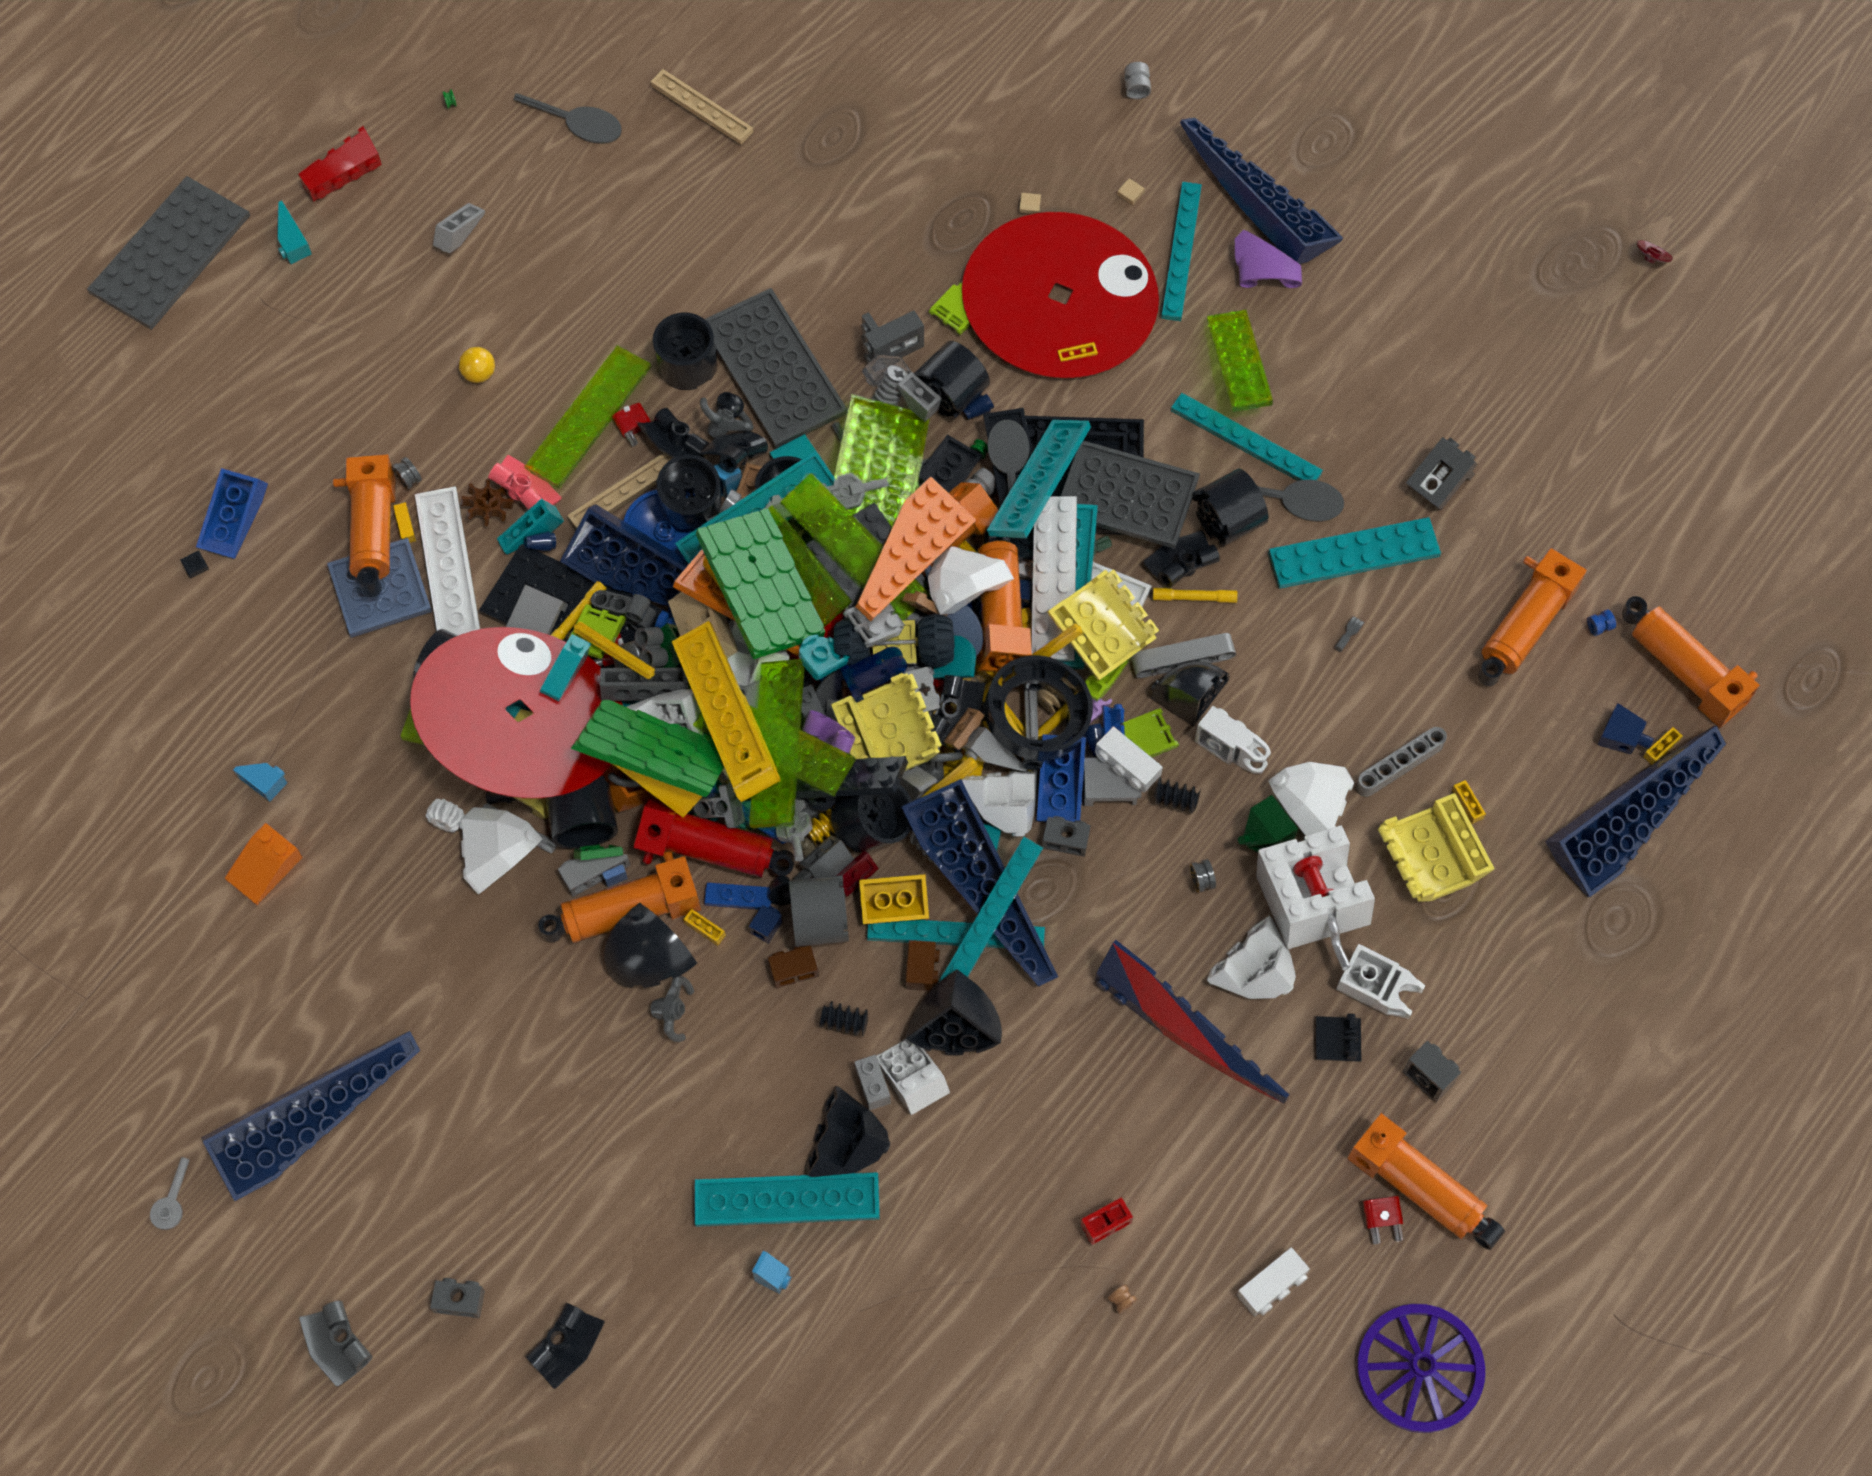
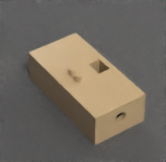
M683 592L668 601L680 636L710 621L727 659L738 651L725 615Z

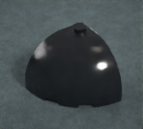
M1206 662L1182 664L1168 672L1161 680H1156L1151 688L1153 691L1151 699L1194 727L1227 684L1230 675L1218 666Z
M641 903L633 907L614 926L607 939L604 951L605 966L611 978L616 983L633 988L634 985H642L644 988L661 985L660 981L669 977L673 979L679 977L697 964L695 958L677 935L656 914Z
M956 969L935 985L921 1001L910 1020L906 1039L928 1051H931V1049L945 1051V1055H963L964 1052L971 1051L980 1053L1001 1043L1002 1027L998 1013L986 993L975 982Z

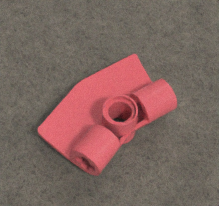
M507 455L501 464L496 463L488 476V479L508 490V495L512 499L520 501L528 510L541 498L552 505L561 500V496L538 472L510 455Z

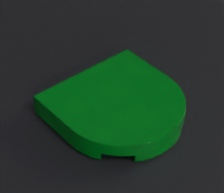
M609 844V848H604V846L590 845L580 847V850L575 848L573 853L575 859L588 860L622 856L623 848Z

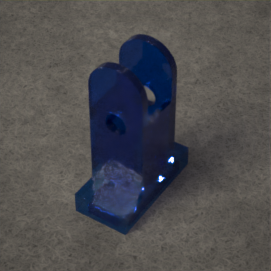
M891 646L851 666L846 664L840 670L857 703L864 700L862 693L891 680L896 675L904 673L907 669V662L903 658L902 651L898 647Z

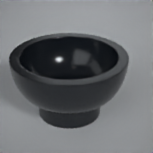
M723 392L717 398L715 410L717 412L719 409H728L735 418L743 411L744 402L736 394Z
M779 876L774 879L769 889V899L773 904H791L789 885L791 879L789 877Z

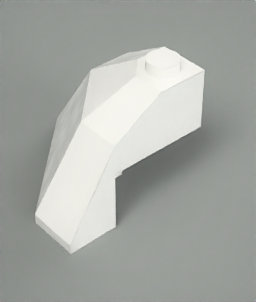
M951 546L934 561L928 575L930 595L940 615L953 614L983 592L999 590L1014 579L1004 560L987 557L972 551L969 552Z
M731 619L729 626L738 651L728 658V662L738 685L746 686L764 677H767L770 682L780 675L783 666L786 667L789 662L787 650L785 649L753 660L736 621Z
M681 689L659 694L627 706V708L634 711L640 710L669 724L675 723L703 735L704 717L692 689Z
M1313 762L1287 767L1268 780L1276 797L1306 836L1336 827L1335 824L1338 816H1342L1347 803L1345 800L1347 792L1352 790L1354 784L1345 767Z
M1011 770L1006 776H1001L1000 772L984 774V776H966L962 779L970 798L984 820L1005 833H1012V836H1024L1025 833L1031 830L1035 813L1038 770L1030 772L1028 770L1026 772Z
M473 807L460 820V829H463V840L461 841L462 857H465L464 879L477 894H480L524 858L542 840L541 836L527 821L508 811Z
M1269 916L1254 925L1247 932L1246 940L1242 944L1237 942L1226 953L1229 957L1216 963L1207 979L1213 985L1249 999L1276 998L1281 994H1288L1294 987L1296 975L1291 955L1273 919Z

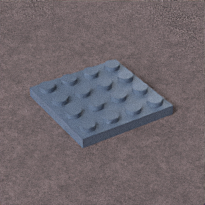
M408 538L390 543V573L383 579H380L382 590L375 597H366L361 593L357 578L350 573V556L327 563L351 638L432 612Z

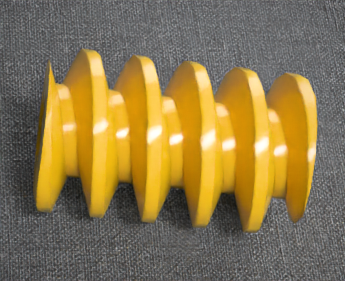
M831 809L825 811L826 816L823 813L818 814L819 820L816 818L811 819L813 829L807 834L809 840H812L815 847V841L823 843V836L828 838L831 836V831L834 833L831 822Z

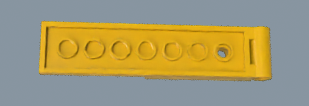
M707 621L673 640L672 644L737 798L743 802L781 781L746 696L741 692L712 623Z

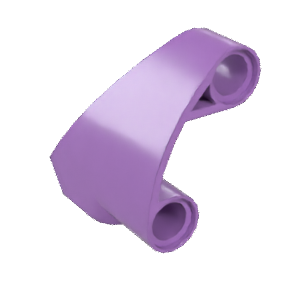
M1243 230L1235 238V259L1239 267V285L1241 287H1255L1257 280L1279 279L1287 288H1297L1302 285V267L1295 260L1246 230Z
M810 710L802 731H799L793 739L792 748L796 749L793 758L795 762L844 759L848 757L856 738L838 722L820 712Z

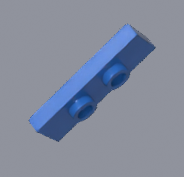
M707 882L705 906L760 910L762 905L769 908L772 903L769 899L770 887Z

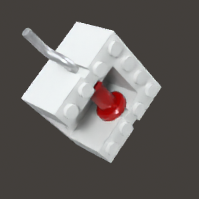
M1342 825L1304 836V841L1297 842L1294 839L1258 850L1256 877L1287 949L1331 937V943L1342 970H1348L1351 966L1342 948L1340 934L1371 925L1375 897L1367 880L1354 883L1347 867L1350 842Z

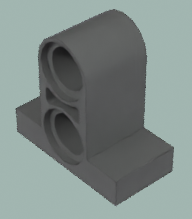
M728 780L718 786V793H710L707 797H702L694 805V811L701 818L725 817L727 828H735L745 822L742 803L737 798L731 781Z

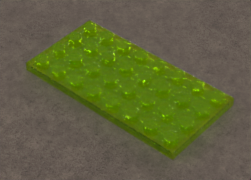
M852 394L834 477L838 480L837 477L852 473L862 480V484L887 478L889 486L866 491L860 507L845 510L839 504L832 506V511L826 512L825 519L842 523L875 502L890 526L893 527L902 504L917 490L930 418L924 422L912 410Z

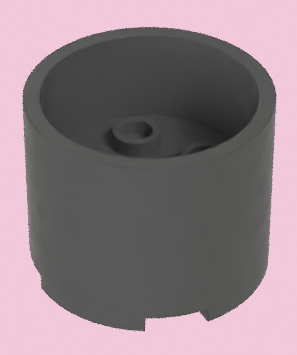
M843 876L790 880V897L796 947L849 942L848 931H844L848 930L844 887H839L843 886Z

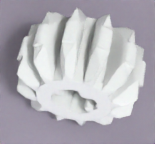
M435 799L427 809L428 812L426 814L427 820L433 826L446 832L458 830L460 820L465 816L463 810L458 808V805H454L445 799Z

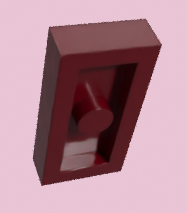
M862 852L836 875L843 876V886L839 887H844V895L846 897L860 886L859 880L868 879L879 869L868 852Z

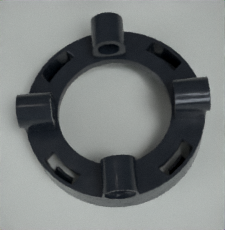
M1038 655L1024 656L1007 663L993 678L986 698L982 701L981 713L985 716L981 721L987 722L991 733L1004 748L1015 755L1023 757L1024 768L1038 770L1042 768L1044 760L1062 757L1071 752L1081 742L1092 719L1093 702L1086 683L1073 668L1051 657ZM1011 673L1015 675L1002 686L999 685L998 681L1002 676L1006 678ZM1061 679H1067L1076 688L1078 693L1074 695L1072 690ZM1026 683L1027 689L1039 691L1044 689L1045 685H1048L1060 693L1069 710L1065 730L1057 737L1041 741L1026 738L1016 732L1006 718L1004 707L1006 697L1015 687Z

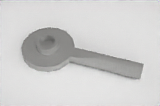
M181 1157L167 1198L159 1199L151 1208V1222L161 1230H169L176 1227L182 1219V1206L176 1199L190 1161L187 1158Z

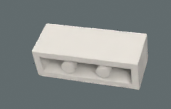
M1114 726L1096 744V756L1102 762L1110 764L1116 774L1128 779L1130 785L1136 790L1140 789L1145 793L1162 774L1163 767Z
M1291 1247L1238 1291L1237 1297L1254 1317L1259 1313L1263 1316L1273 1307L1271 1305L1272 1302L1277 1298L1281 1301L1290 1294L1289 1288L1294 1284L1298 1287L1308 1279L1306 1275L1310 1268Z

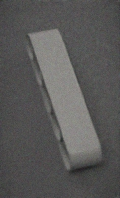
M1222 633L1139 651L1131 657L1136 677L1146 678L1168 673L1174 668L1190 662H1206L1211 664L1229 660L1236 656V651L1231 634Z
M1433 727L1362 772L1356 784L1357 793L1363 797H1369L1440 752L1447 739L1446 731L1440 727ZM1431 738H1438L1440 742H1434ZM1414 749H1421L1423 753H1417ZM1402 759L1406 764H1400L1397 760ZM1380 771H1387L1389 775H1382ZM1367 781L1372 786L1367 787L1362 782Z

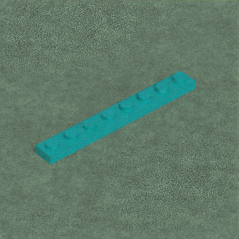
M1182 181L1161 319L1180 322L1182 320L1202 184Z
M1184 393L1179 395L1171 407V412L1296 481H1318L1322 475L1323 470Z
M1023 837L939 982L956 969L969 977L1043 851V847Z
M932 920L868 924L867 941L909 943V940L936 942V945L960 946L973 923ZM1034 926L1044 946L1045 927ZM994 934L986 946L988 948H1005Z

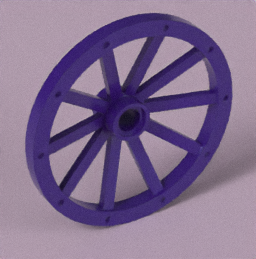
M1408 1304L1386 1312L1368 1329L1358 1351L1357 1373L1364 1396L1371 1407L1384 1420L1406 1431L1434 1433L1456 1425L1476 1406L1485 1383V1361L1475 1335L1458 1317L1436 1306ZM1424 1315L1431 1317L1423 1351L1419 1347L1406 1316ZM1399 1319L1414 1354L1378 1332L1388 1323ZM1439 1319L1451 1326L1459 1335L1435 1353L1430 1354ZM1375 1339L1409 1362L1368 1363L1369 1350L1373 1340ZM1465 1341L1472 1355L1474 1365L1436 1362V1360ZM1420 1360L1425 1361L1428 1364V1371L1420 1370L1417 1362ZM1410 1370L1378 1396L1372 1387L1368 1371ZM1437 1370L1474 1373V1383L1469 1397L1437 1372ZM1415 1377L1404 1417L1390 1410L1383 1401ZM1432 1378L1464 1403L1457 1412L1447 1418L1443 1416ZM1423 1380L1437 1421L1418 1422L1411 1420Z

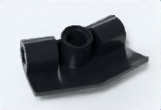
M669 408L659 410L653 422H638L637 424L657 449L672 458L686 454L700 457L705 455L700 454L709 442L694 433L690 434L688 424L679 421Z
M737 431L715 438L701 451L700 455H721V468L726 472H733L739 466L746 465L748 458L765 454L768 450V444L764 437L754 432Z
M1201 530L1179 537L1175 549L1163 545L1144 560V565L1162 584L1171 588L1183 577L1193 575L1196 569L1219 562L1220 556L1216 546L1208 544L1204 531Z
M953 675L944 676L940 708L936 710L931 718L934 725L931 732L936 731L941 744L954 752H960L962 748L960 750L951 748L944 743V740L968 708L981 712L985 683L967 681ZM946 703L953 707L952 714L945 712L944 707Z
M565 1303L554 1327L548 1332L547 1337L525 1357L547 1382L556 1389L588 1359L605 1321L585 1313L574 1305ZM558 1334H563V1343L554 1345V1337Z

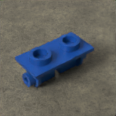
M1115 704L1114 708L1103 706L1104 735L1113 726L1125 735L1124 726L1121 725L1124 722L1125 709L1122 708L1121 704Z

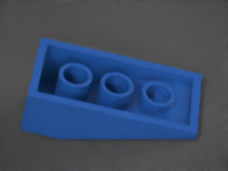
M221 468L196 547L235 559L262 504L268 483Z
M1043 734L1042 740H1049L1058 735ZM1083 737L1081 742L1068 754L1056 759L1044 760L1039 775L1037 821L1047 822L1048 817L1053 818L1054 816H1060L1072 822L1080 820L1086 737Z

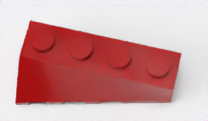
M364 126L358 129L359 133L353 138L348 136L344 139V144L338 149L332 148L329 150L323 160L317 159L298 174L302 186L313 202L382 165L379 154Z

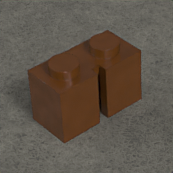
M909 940L906 989L930 991L933 988V984H938V971L934 970L935 963H939L940 950L936 949V942Z
M811 946L795 947L789 952L779 951L768 957L776 989L795 984L794 978L796 977L799 978V982L819 977Z

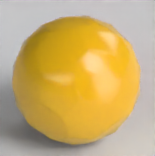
M471 347L460 356L459 370L461 375L470 382H485L494 373L495 360L488 350L482 347Z

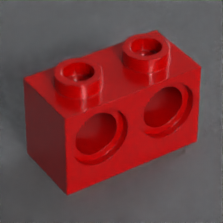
M1121 1197L1082 1218L1080 1226L1090 1244L1094 1245L1132 1224L1133 1216Z

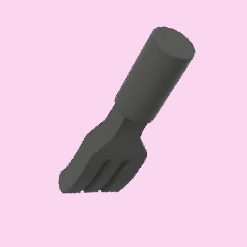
M1353 616L1346 626V634L1338 641L1335 649L1338 652H1342L1350 637L1356 635L1365 622Z

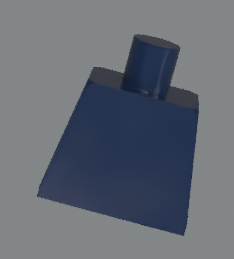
M1617 703L1597 745L1632 754L1637 745L1649 749L1654 738L1643 733L1647 724L1644 719Z

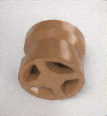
M1126 1284L1108 1297V1300L1117 1306L1116 1310L1119 1314L1126 1311L1138 1300L1134 1295L1130 1294L1129 1287Z

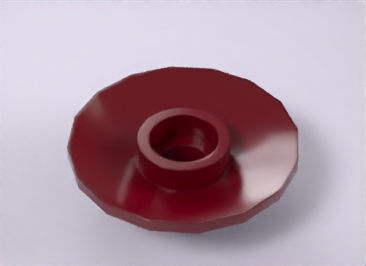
M1638 240L1636 243L1640 251L1645 254L1644 259L1654 264L1656 261L1671 262L1673 260V257L1667 251L1653 243L1644 240Z

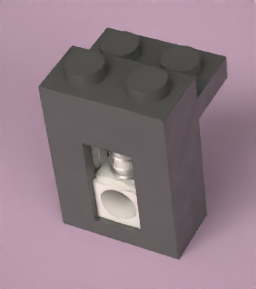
M915 310L878 327L869 312L862 315V324L860 326L863 332L861 339L865 349L864 358L868 365L871 364L874 370L882 368L924 347V324Z
M1444 437L1440 439L1406 482L1440 510L1443 509L1466 479L1471 480L1475 475L1473 470L1478 465L1474 461L1476 457L1468 450L1462 452L1458 449L1459 444L1452 438L1446 440ZM1444 462V463L1447 464L1450 468H1448V467L1445 466V465H1442V466H1443L1442 468H1439V467H1440L1441 464ZM1449 469L1452 470V472L1444 480V477L1447 476V473H1449ZM1436 480L1438 482L1437 488L1429 490L1428 483Z

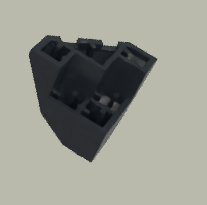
M838 1086L834 1087L824 1103L822 1109L825 1116L823 1124H818L813 1139L817 1143L806 1161L808 1176L820 1177L856 1173L879 1161L881 1156L889 1150L890 1141L886 1128L869 1109Z

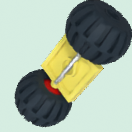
M940 614L925 616L918 622V637H916L915 620H903L905 626H903L904 629H902L900 635L871 646L873 648L874 666L917 664L916 646H919V658L923 664L935 668L943 667L954 659L953 621L949 617ZM846 618L837 622L834 626V652L840 656L838 657L840 659L843 658V655L850 657L847 664L841 667L842 669L857 671L870 664L871 648L865 646V640L859 632H855V626L850 619Z

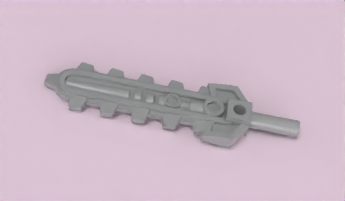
M848 473L837 477L838 480H834V485L827 487L825 483L819 484L816 490L811 491L810 487L803 488V493L796 494L794 491L788 492V497L785 498L775 495L764 509L768 508L773 519L781 524L785 523L787 517L793 516L797 520L801 518V514L807 512L810 516L816 515V510L832 511V506L838 504L845 510L860 507L866 491L889 486L887 478L862 484V480L858 479L854 474Z
M782 758V759H779V762H778V763H792V762L787 761L786 758ZM800 798L775 800L776 805L780 804V809L776 811L777 816H782V821L776 826L777 837L782 842L792 843L795 861H802L801 841H804V837L813 829L810 815L802 812V809L806 807L805 801L800 800Z

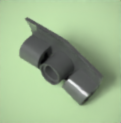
M343 1301L331 1302L323 1307V1311L299 1318L311 1358L335 1386L339 1387L372 1360L373 1355L351 1331ZM347 1333L346 1340L339 1343L337 1340L339 1335Z

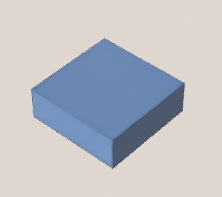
M623 865L602 873L607 887L628 879Z

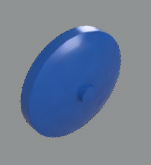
M657 490L647 492L637 498L631 504L624 517V522L682 558L684 556L675 543L696 530L676 528L664 518L660 509Z

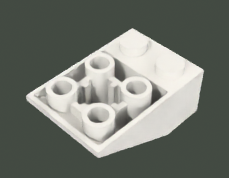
M907 1039L877 1055L882 1071L911 1115L950 1093L944 1075L923 1048L911 1043Z

